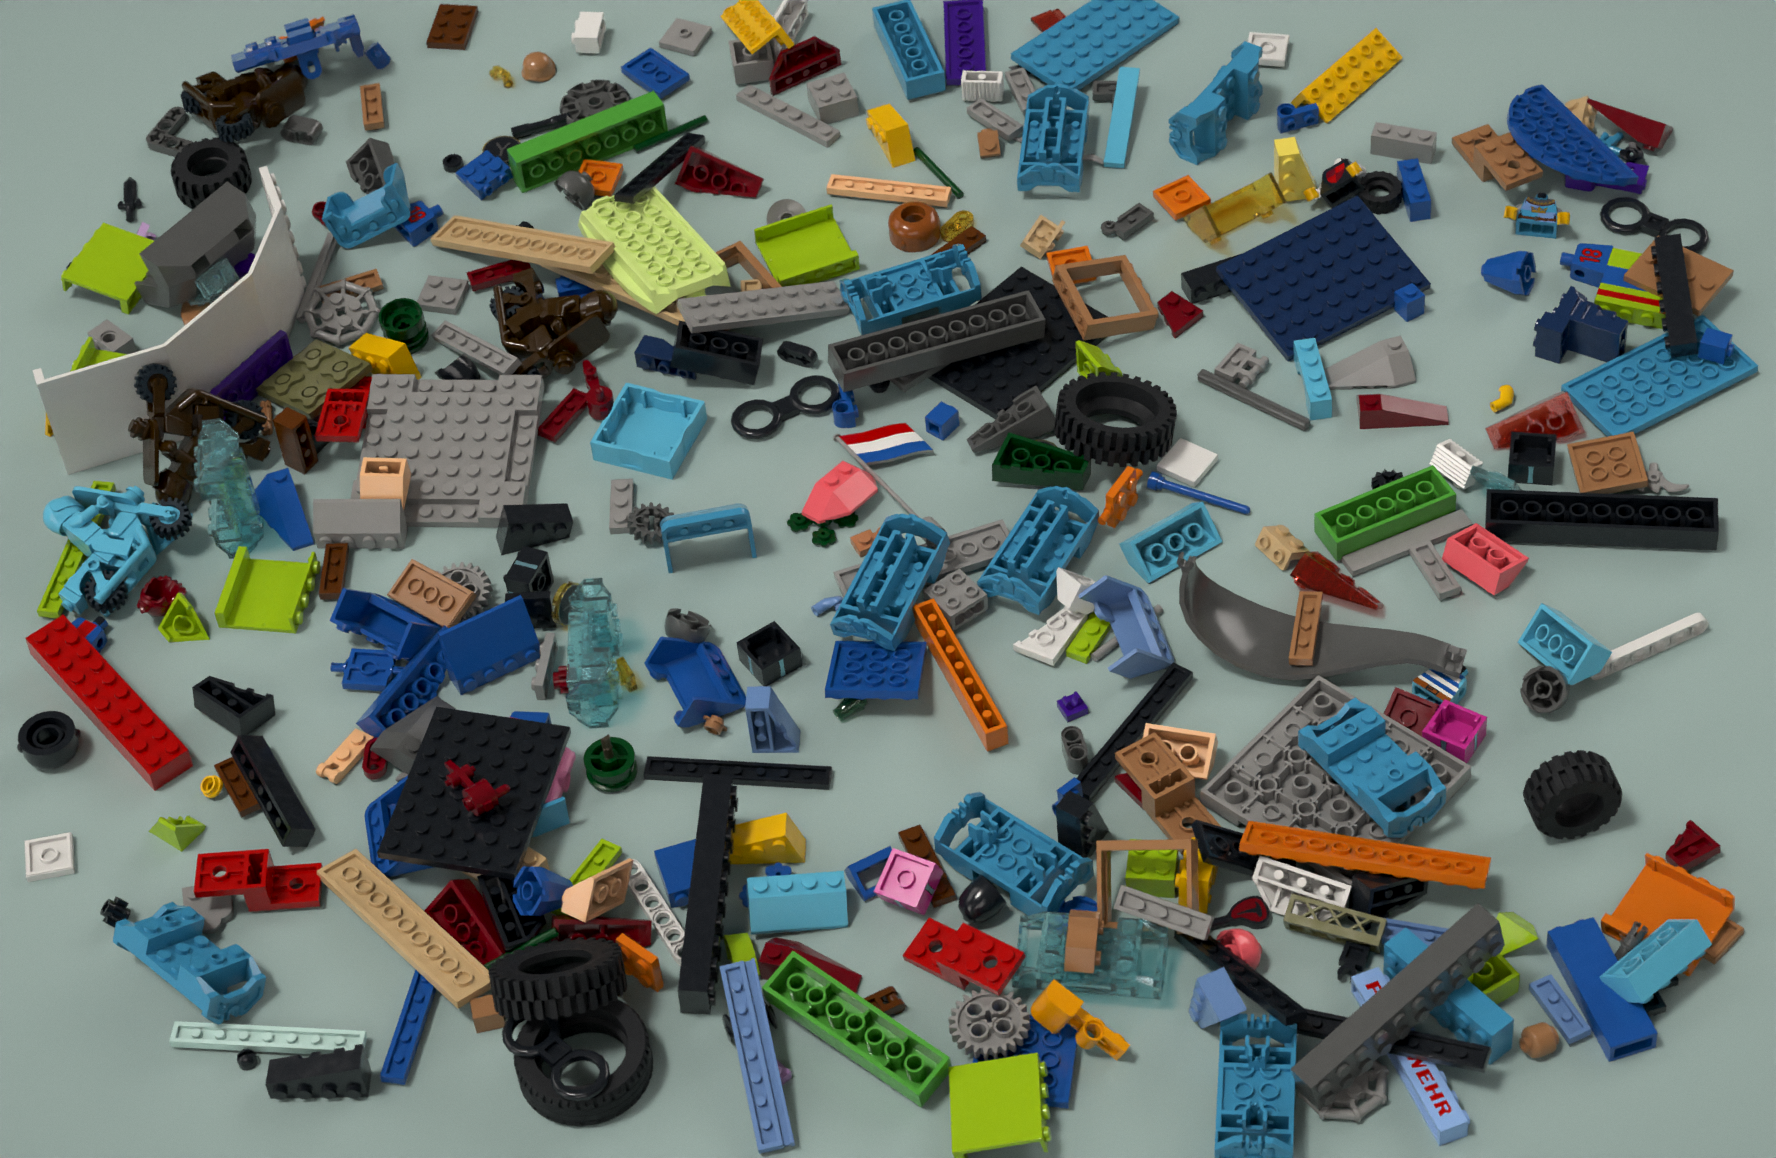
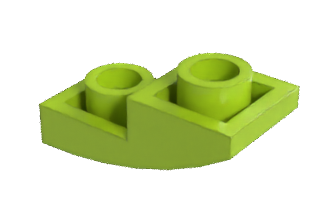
M748 933L724 935L727 959L731 963L751 961V959L755 958L759 976L760 972L755 951Z

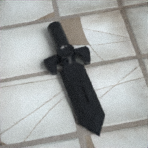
M129 177L123 183L125 203L123 204V201H120L118 209H126V221L133 222L135 208L141 207L142 202L140 199H136V181Z

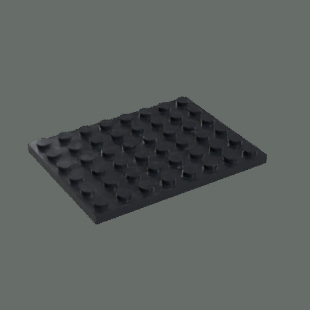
M1022 266L976 304L1029 290L1046 319L1044 337L952 362L928 377L931 381L995 420L998 417L997 413L1002 409L1005 411L1013 405L1012 400L1034 386H1037L1039 391L1042 392L1077 363L1076 341L1080 340L1097 346L1106 338L1083 340L1056 287ZM1085 303L1093 320L1108 317Z
M436 707L377 851L378 858L514 880L521 868L571 734L570 727ZM451 760L459 768L466 764L470 767L474 766L476 771L473 772L474 777L470 779L473 783L484 778L493 789L503 784H508L510 791L498 798L499 804L493 809L475 816L463 804L462 790L465 788L461 784L455 788L445 785L446 775L450 774L444 763Z

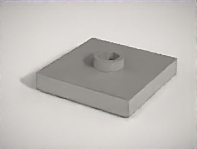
M676 18L659 41V47L695 56L712 33V27Z

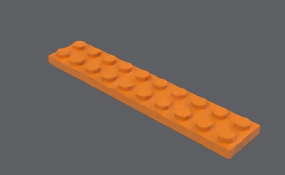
M1248 821L1239 847V851L1246 852L1249 855L1261 854L1271 856L1274 859L1287 858L1300 863L1313 862L1326 867L1339 866L1346 870H1365L1372 874L1384 873L1397 878L1410 877L1423 882L1436 881L1444 885H1462L1470 889H1485L1491 865V857Z

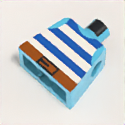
M1463 665L1458 679L1429 669L1412 681V694L1438 705H1441L1444 699L1458 705L1466 694L1467 679L1465 676L1468 675V670Z

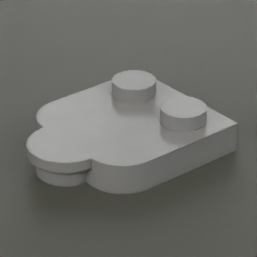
M194 886L182 888L183 906H190L205 918L204 933H216L220 929L221 924H225L232 919L234 915L232 895L195 898Z

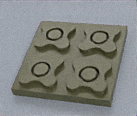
M316 339L284 366L280 367L272 376L264 380L256 388L259 396L284 408L289 407L305 415L308 419L313 420L322 411L328 388L350 389L369 374L373 368L369 362Z

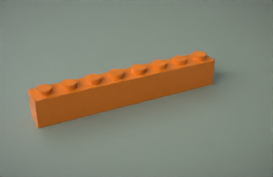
M933 598L914 605L915 625L924 641L927 642L930 652L986 751L988 752L1009 744L1005 721L935 599Z

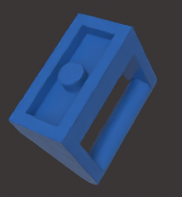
M891 846L847 866L844 870L848 880L863 901L877 896L874 893L876 885L865 890L858 874L887 861L892 851Z

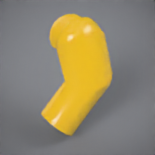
M1502 385L1499 388L1500 398L1490 403V408L1493 412H1497L1512 404L1514 390L1510 385Z

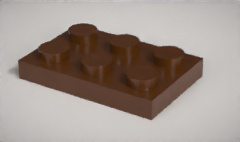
M440 4L426 41L427 48L465 50L479 12L478 6Z

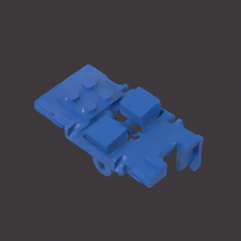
M352 14L337 19V22L329 23L326 26H320L313 30L308 18L286 24L284 27L288 38L281 40L280 38L276 39V36L265 38V42L258 45L257 42L246 44L244 51L231 55L235 72L240 73L297 55L304 76L308 79H316L322 72L317 55L319 53L318 48L334 44L336 52H339V46L343 43L347 44L346 39L349 38L352 50L357 57L364 55V45L360 36L361 31L357 19ZM314 65L315 71L309 72L308 66Z

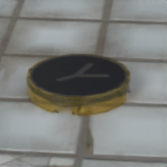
M511 136L495 137L484 145L482 153L488 150L495 158L498 156L510 167L507 149L521 143L518 139Z
M568 581V584H562L556 591L552 601V606H555L554 612H551L555 623L569 626L579 616L584 601V591L580 584Z

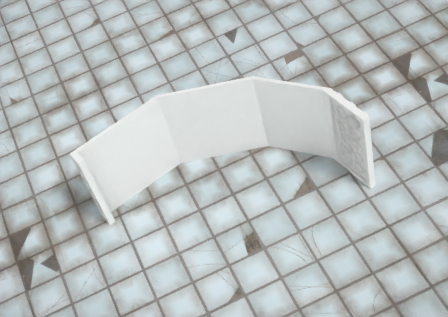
M267 166L259 168L272 219L250 270L243 278L161 345L47 379L44 378L41 368L32 370L68 475L143 452V441H139L138 437H130V432L128 431L132 419L135 420L137 417H141L143 420L149 419L147 415V402L140 398V395L136 393L137 388L134 387V383H136L134 378L139 375L137 372L139 369L142 370L143 366L160 364L174 372L173 376H176L175 384H177V388L174 387L176 392L170 396L171 399L165 400L166 409L189 388L209 393L279 330L286 332L289 338L305 294L304 288L307 287L304 275L300 276L303 269L300 260L297 261L299 254L296 245L293 246L295 239L292 230L289 231L291 223L288 215H285L287 208L284 199L281 200L282 195L279 186L275 187L277 185L274 173H269ZM164 433L162 442L164 440L178 442L183 440L184 436Z

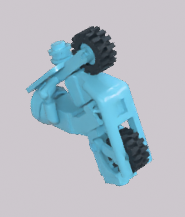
M75 486L72 491L74 498L72 496H63L48 502L43 511L45 526L56 534L64 537L67 536L88 557L58 593L62 600V606L70 612L74 610L81 615L89 607L86 602L87 598L90 606L95 611H100L105 617L114 613L113 610L115 608L117 611L121 609L119 605H125L124 599H128V593L157 560L156 553L142 525L153 527L156 535H159L161 539L166 537V540L171 541V537L177 540V535L184 537V531L188 533L190 531L189 526L192 527V516L185 502L179 501L178 498H175L173 501L169 497L167 502L164 499L160 500V505L158 503H144L145 498L143 496L145 494L137 486H128L126 493ZM98 514L109 515L111 517L109 519V528L106 530L101 529L91 519Z

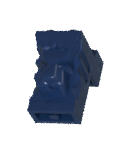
M1571 286L1566 294H1562L1558 308L1555 307L1552 313L1545 311L1542 318L1537 319L1534 326L1536 336L1533 341L1535 356L1560 364L1567 350L1600 361L1609 362L1625 353L1628 320L1618 317L1615 311L1603 310L1599 305L1587 301L1588 298Z

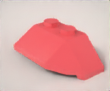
M845 461L840 462L815 483L802 510V515L818 524L824 523L825 520H833L851 515L878 492L875 478L869 472Z

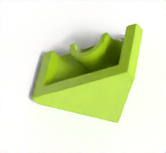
M178 593L160 623L158 630L168 642L210 640L193 606L182 593Z
M190 815L186 816L185 820L181 816L178 819L168 816V819L159 817L149 832L182 852L205 830L206 825Z
M1498 913L1496 919L1500 923L1505 944L1500 952L1503 957L1505 954L1539 939L1534 926L1516 913Z

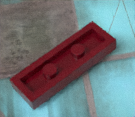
M508 260L466 273L474 292L512 281L513 274L530 269L531 266L528 262Z
M573 388L538 427V436L556 442L588 407L586 393Z

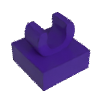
M1077 691L1067 697L1063 696L1062 699L1057 701V708L1067 722L1088 714V707Z

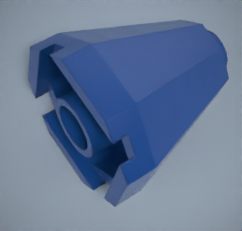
M1516 251L1490 258L1481 267V275L1484 277V281L1511 293L1529 296L1534 286L1535 278H1531V272L1536 273V263L1532 252Z
M522 866L514 879L513 887L517 888V894H513V902L520 915L541 916L562 908L563 893L566 889L572 887L573 884L569 879L543 867Z

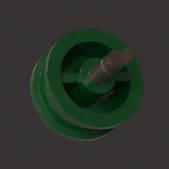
M608 734L604 738L593 742L584 753L583 761L587 779L594 788L600 791L614 792L626 789L637 776L638 767L634 749L628 741L622 738L610 737Z

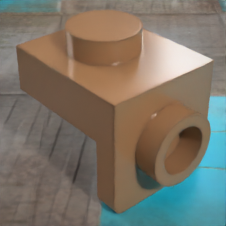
M988 128L977 132L980 158L1001 156L998 130L993 131V129Z

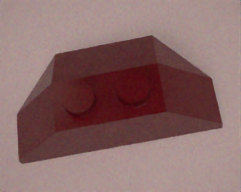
M813 36L793 45L790 49L787 48L780 51L769 78L771 95H777L840 66V49Z

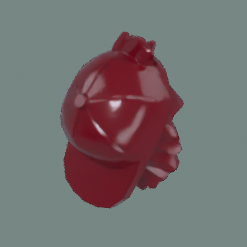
M167 575L159 576L158 578L153 577L142 588L137 608L140 609L141 614L148 613L154 617H163L178 593H182L185 597L187 593L186 588L182 587V583L172 580Z

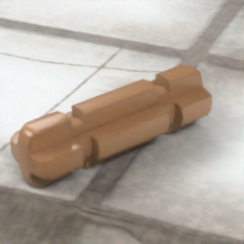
M261 401V411L267 416L266 423L262 425L264 429L261 431V434L263 436L271 435L273 433L271 401Z

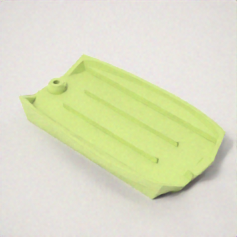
M655 186L634 204L616 202L614 195L611 197L605 196L596 199L590 208L582 211L580 214L578 227L585 238L614 242L615 244L614 252L602 265L625 292L655 314H658L680 297L706 296L705 288L710 286L731 287L726 264Z

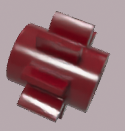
M570 665L559 666L558 672H553L554 689H560L561 694L572 693V687H578L577 671L570 670Z

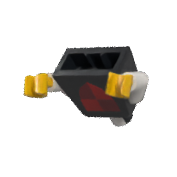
M1338 158L1334 161L1333 166L1322 173V182L1319 188L1310 187L1303 191L1307 202L1312 199H1324L1333 208L1365 190L1361 177L1365 176L1366 168L1356 161L1352 163L1349 159Z

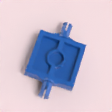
M352 648L346 662H331L330 670L331 672H344L342 679L343 689L383 691L389 685L392 677L397 675L404 666H395L396 659L388 656L389 652L387 650Z

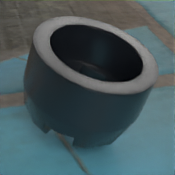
M248 1048L242 1049L237 1054V1063L240 1069L248 1071L256 1067L258 1059L253 1050Z

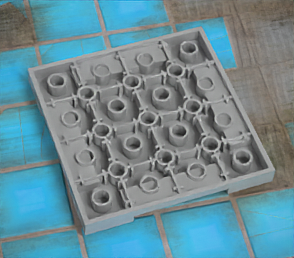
M373 374L366 408L368 417L357 479L353 481L350 499H360V471L363 457L407 459L411 471L404 509L408 527L498 528L503 505H525L528 501L545 386L542 375H499V380L416 379L415 374Z
M1319 675L1200 790V802L1237 826L1241 823L1247 825L1248 821L1399 844H1402L1412 834L1407 829V835L1402 838H1388L1383 833V829L1306 750H1302L1298 746L1299 730L1307 725L1318 726L1337 715L1347 702L1355 698ZM1373 708L1386 721L1385 733L1408 756L1416 751L1431 765L1441 783L1446 787V803L1471 778L1470 765ZM1427 786L1410 796V807L1421 802L1432 789ZM1402 804L1395 808V812L1408 810ZM1305 862L1315 868V874L1350 886L1353 875L1367 872L1365 870H1346L1339 866L1326 867L1321 866L1319 863Z

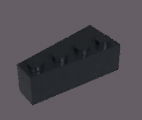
M359 1044L355 1045L353 1050L345 1051L344 1047L335 1048L334 1053L323 1055L321 1051L312 1052L306 1058L295 1055L269 1060L265 1085L270 1099H333L340 1097L356 1099L369 1096L372 1071L364 1045Z

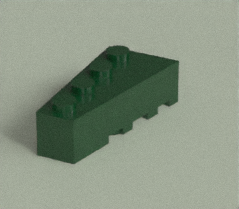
M1009 432L992 463V481L1044 487L1059 486L1083 491L1091 476V460H1083L1084 455L1077 457L1073 455L1074 452Z

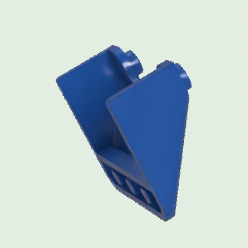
M662 636L644 662L652 678L656 680L667 679L683 709V711H677L674 715V721L678 727L689 728L706 722L703 719L705 715L709 717L716 715L719 717L745 707L746 696L721 650L710 642L693 643L684 639Z
M408 775L370 803L365 811L370 860L387 878L434 868L378 858L377 851Z

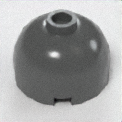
M578 171L565 172L554 182L556 189L559 192L564 190L565 198L581 210H585L594 199L595 189L591 183L593 179L584 171L582 173Z
M678 608L668 610L664 625L667 637L684 639L693 643H702L706 640L711 625H708V619L692 611H688V614L680 613L681 609Z
M1537 666L1530 669L1523 677L1524 681L1522 688H1520V694L1523 702L1530 709L1540 713H1550L1560 709L1566 703L1569 697L1570 686L1566 676L1560 670L1551 666Z

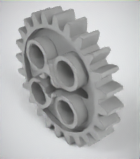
M461 562L459 567H456L452 563L451 569L444 566V572L436 571L477 595L459 623L476 616L477 612L483 613L482 607L489 606L487 600L492 599L490 592L493 591V588L490 585L489 577L484 570L481 571L478 565L473 567L472 563H469L466 567Z
M981 987V993L977 994L975 990H972V997L964 994L963 1002L956 1001V1008H951L949 1032L952 1034V1041L957 1042L958 1049L965 1047V1055L973 1051L975 1059L980 1054L984 1055V1060L986 1061L989 1055H993L994 1059H998L999 1053L1008 1057L1007 1050L1016 1052V1044L1023 1046V1038H1028L1030 1015L1027 1012L1026 1004L1021 1003V998L1014 999L1013 992L1005 995L1003 990L1000 996L992 992H986Z

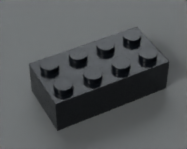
M679 321L670 367L755 385L760 366L763 339L725 330L691 333L686 322Z

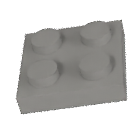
M429 275L417 302L421 306L422 311L457 315L469 288L468 280Z

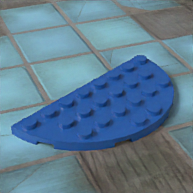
M1543 84L1525 89L1523 94L1516 95L1512 100L1507 113L1508 129L1517 144L1531 158L1570 176L1574 180L1619 186L1637 183L1639 177Z

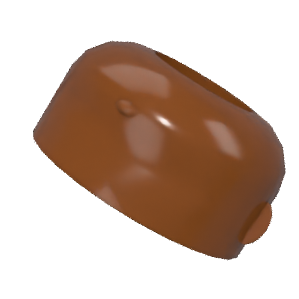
M911 201L899 205L890 213L888 219L889 238L896 248L905 252H922L933 247L939 241L941 236L940 219L937 211L932 206L924 202Z

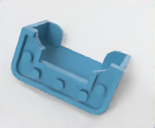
M398 163L385 169L383 178L386 184L383 187L355 201L345 192H337L327 197L322 220L341 247H355L409 219L411 207L404 173Z

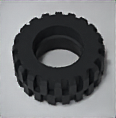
M213 137V139L209 140L205 138L199 142L194 141L190 146L186 145L182 148V152H178L172 161L170 171L176 194L183 204L192 209L197 207L226 182H229L243 193L248 192L252 183L251 171L245 151L235 142H230V140L224 142V140L221 141L219 138Z
M1577 750L1574 753L1568 751L1564 752V755L1553 756L1550 761H1544L1540 764V768L1535 769L1531 773V778L1527 779L1523 790L1524 802L1536 828L1551 838L1563 839L1566 837L1567 839H1575L1576 836L1583 837L1591 831L1595 832L1600 829L1601 825H1606L1610 821L1611 816L1616 815L1618 807L1621 805L1622 789L1610 763L1607 762L1606 758L1592 751H1588V753L1584 750Z

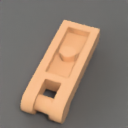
M355 728L324 763L322 762L318 765L316 774L322 778L327 777L330 782L338 784L364 756L366 743L374 737Z

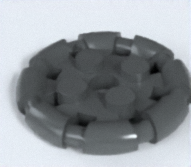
M597 79L585 84L583 82L568 90L567 95L561 99L559 109L560 114H570V117L568 115L566 117L567 124L569 125L582 118L584 119L629 101L631 98L627 90L616 82L610 83L609 80Z

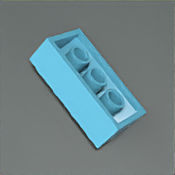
M1196 502L1119 543L1128 564L1147 583H1150L1178 567L1177 559L1180 552H1184L1183 558L1188 560L1189 556L1196 557L1218 545L1222 540L1204 503Z
M1543 603L1540 604L1517 642L1546 666L1560 670L1566 676L1570 685L1600 673L1612 654L1608 648L1561 611Z
M844 871L747 878V902L751 935L848 927Z
M1668 919L1599 978L1627 1002L1644 1004L1653 998V994L1657 990L1668 986L1671 983L1670 980L1675 975L1686 971L1689 963L1701 958L1706 953L1705 950L1712 943L1697 919Z

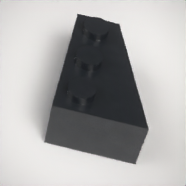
M568 504L503 505L496 534L501 556L521 551L523 546L532 548L569 538L573 519Z
M1069 790L1056 805L1058 843L1083 858L1092 856L1096 851V841H1101L1109 832L1095 804Z

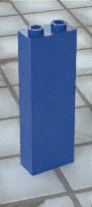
M1595 918L1580 919L1575 923L1563 927L1558 926L1547 931L1546 946L1608 1062L1656 1048L1658 1032L1643 1005L1627 1002L1599 978L1618 960Z

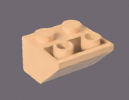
M363 457L360 471V499H401L404 510L411 479V471L407 459Z

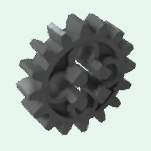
M650 502L647 507L641 504V509L634 507L633 513H629V519L627 520L629 534H634L635 540L641 538L643 544L646 541H650L651 545L654 544V541H658L661 544L660 522L663 518L674 515V513H669V507L662 509L660 503L657 506H653V503ZM649 516H654V531H649Z

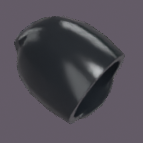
M464 354L446 368H440L435 372L437 377L442 380H480V373L477 367Z
M980 874L960 895L958 908L965 921L969 923H982L999 913L1007 902L996 890L995 886Z

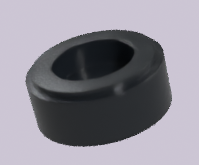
M450 154L443 159V167L446 172L455 173L464 166L463 159L458 154Z

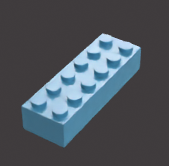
M902 0L872 8L874 28L907 100L945 91L944 70L911 0Z
M1404 928L1384 944V975H1387L1391 980L1429 946L1408 928ZM1467 979L1460 989H1455L1448 995L1447 1000L1442 1005L1436 1006L1429 1012L1443 1028L1449 1029L1457 1040L1490 1046L1492 1052L1488 1061L1489 1065L1512 1049L1514 1019Z

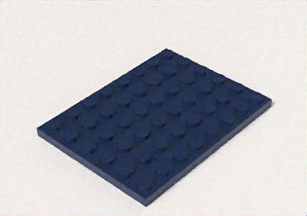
M1358 195L1216 266L1217 274L1287 361L1294 358L1293 348L1295 340L1315 338L1317 346L1393 308L1396 290L1411 283L1421 292L1430 289L1431 286L1428 279Z

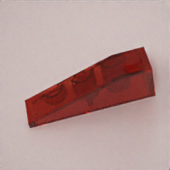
M1561 391L1485 428L1494 449L1510 447L1511 431L1557 435L1556 442L1567 441L1585 432L1566 391Z
M1318 551L1304 553L1290 574L1295 579L1294 583L1302 589L1308 588L1317 592H1323V594L1375 610L1382 609L1384 606L1382 602L1366 589L1360 586L1356 588L1353 578L1339 573L1341 568Z

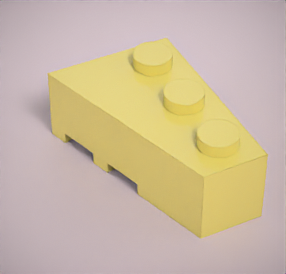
M1296 138L1275 139L1274 187L1278 202L1306 199L1303 191L1313 186L1317 189V185Z

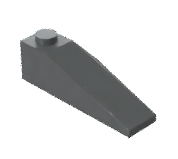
M369 138L346 161L353 181L358 182L362 192L369 194L386 184L383 173L387 167L394 164V158L389 143Z
M1037 386L1012 400L1013 405L1006 411L1002 409L997 413L998 417L992 423H985L966 439L973 453L1002 446L1009 432L1030 439L1054 429L1055 417Z
M436 696L382 731L370 750L409 774L436 707L456 708Z

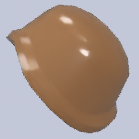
M532 52L524 58L521 73L525 80L546 82L554 77L556 67L553 60L545 53Z

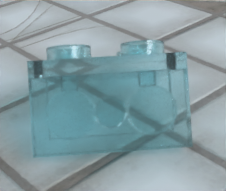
M227 258L221 259L195 281L201 294L188 301L190 306H202L205 303H213L223 292L225 293L240 279Z

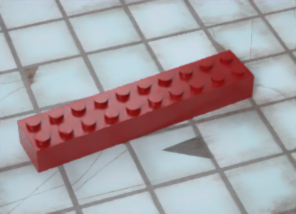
M64 614L25 638L32 657L154 791L193 767L189 750Z

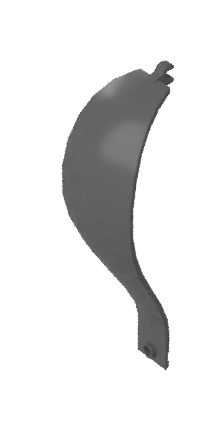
M1180 552L1177 565L1182 570L1179 585V604L1187 625L1197 639L1214 654L1238 668L1269 678L1303 680L1315 679L1318 675L1328 677L1379 666L1408 663L1421 665L1459 679L1467 652L1466 649L1411 632L1333 624L1321 621L1319 622L1313 666L1289 665L1295 616L1259 605L1229 591L1211 580L1198 568L1195 556H1189L1188 560L1183 558L1184 552Z

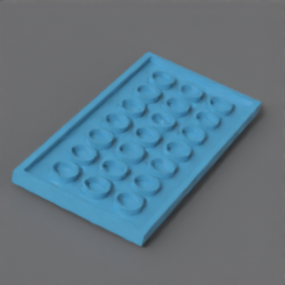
M1091 0L1012 52L1011 60L1048 85H1068L1080 90L1177 25L1180 17L1154 0Z
M1704 315L1694 319L1698 354L1700 341L1706 329L1711 328L1720 331ZM1665 333L1561 385V392L1607 437L1629 432L1636 434L1758 372V365L1736 345L1732 356L1727 357L1724 365L1698 358V354L1671 358L1670 349H1665L1664 337L1668 336V333Z

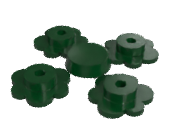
M854 511L851 515L833 520H825L824 523L818 524L803 516L802 513H793L790 515L787 525L790 526L793 532H798L800 530L806 531L808 526L814 523L820 528L812 533V543L826 547L828 544L836 542L834 530H829L825 526L830 525L833 521L840 528H853L856 525V521L859 520V516Z

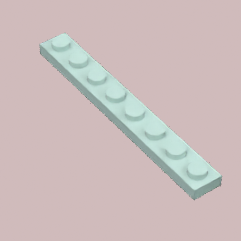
M175 1021L169 1042L171 1047L238 1051L248 1048L257 1052L311 1054L312 1052L321 1051L324 1055L334 1053L335 1048L344 1047L345 1051L353 1050L355 1045L363 1044L365 1048L367 1033L366 1031L222 1023L218 1025L216 1023Z

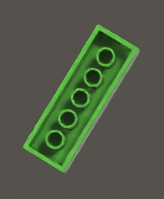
M1434 465L1314 513V532L1334 559L1338 561L1344 555L1455 512L1456 493Z

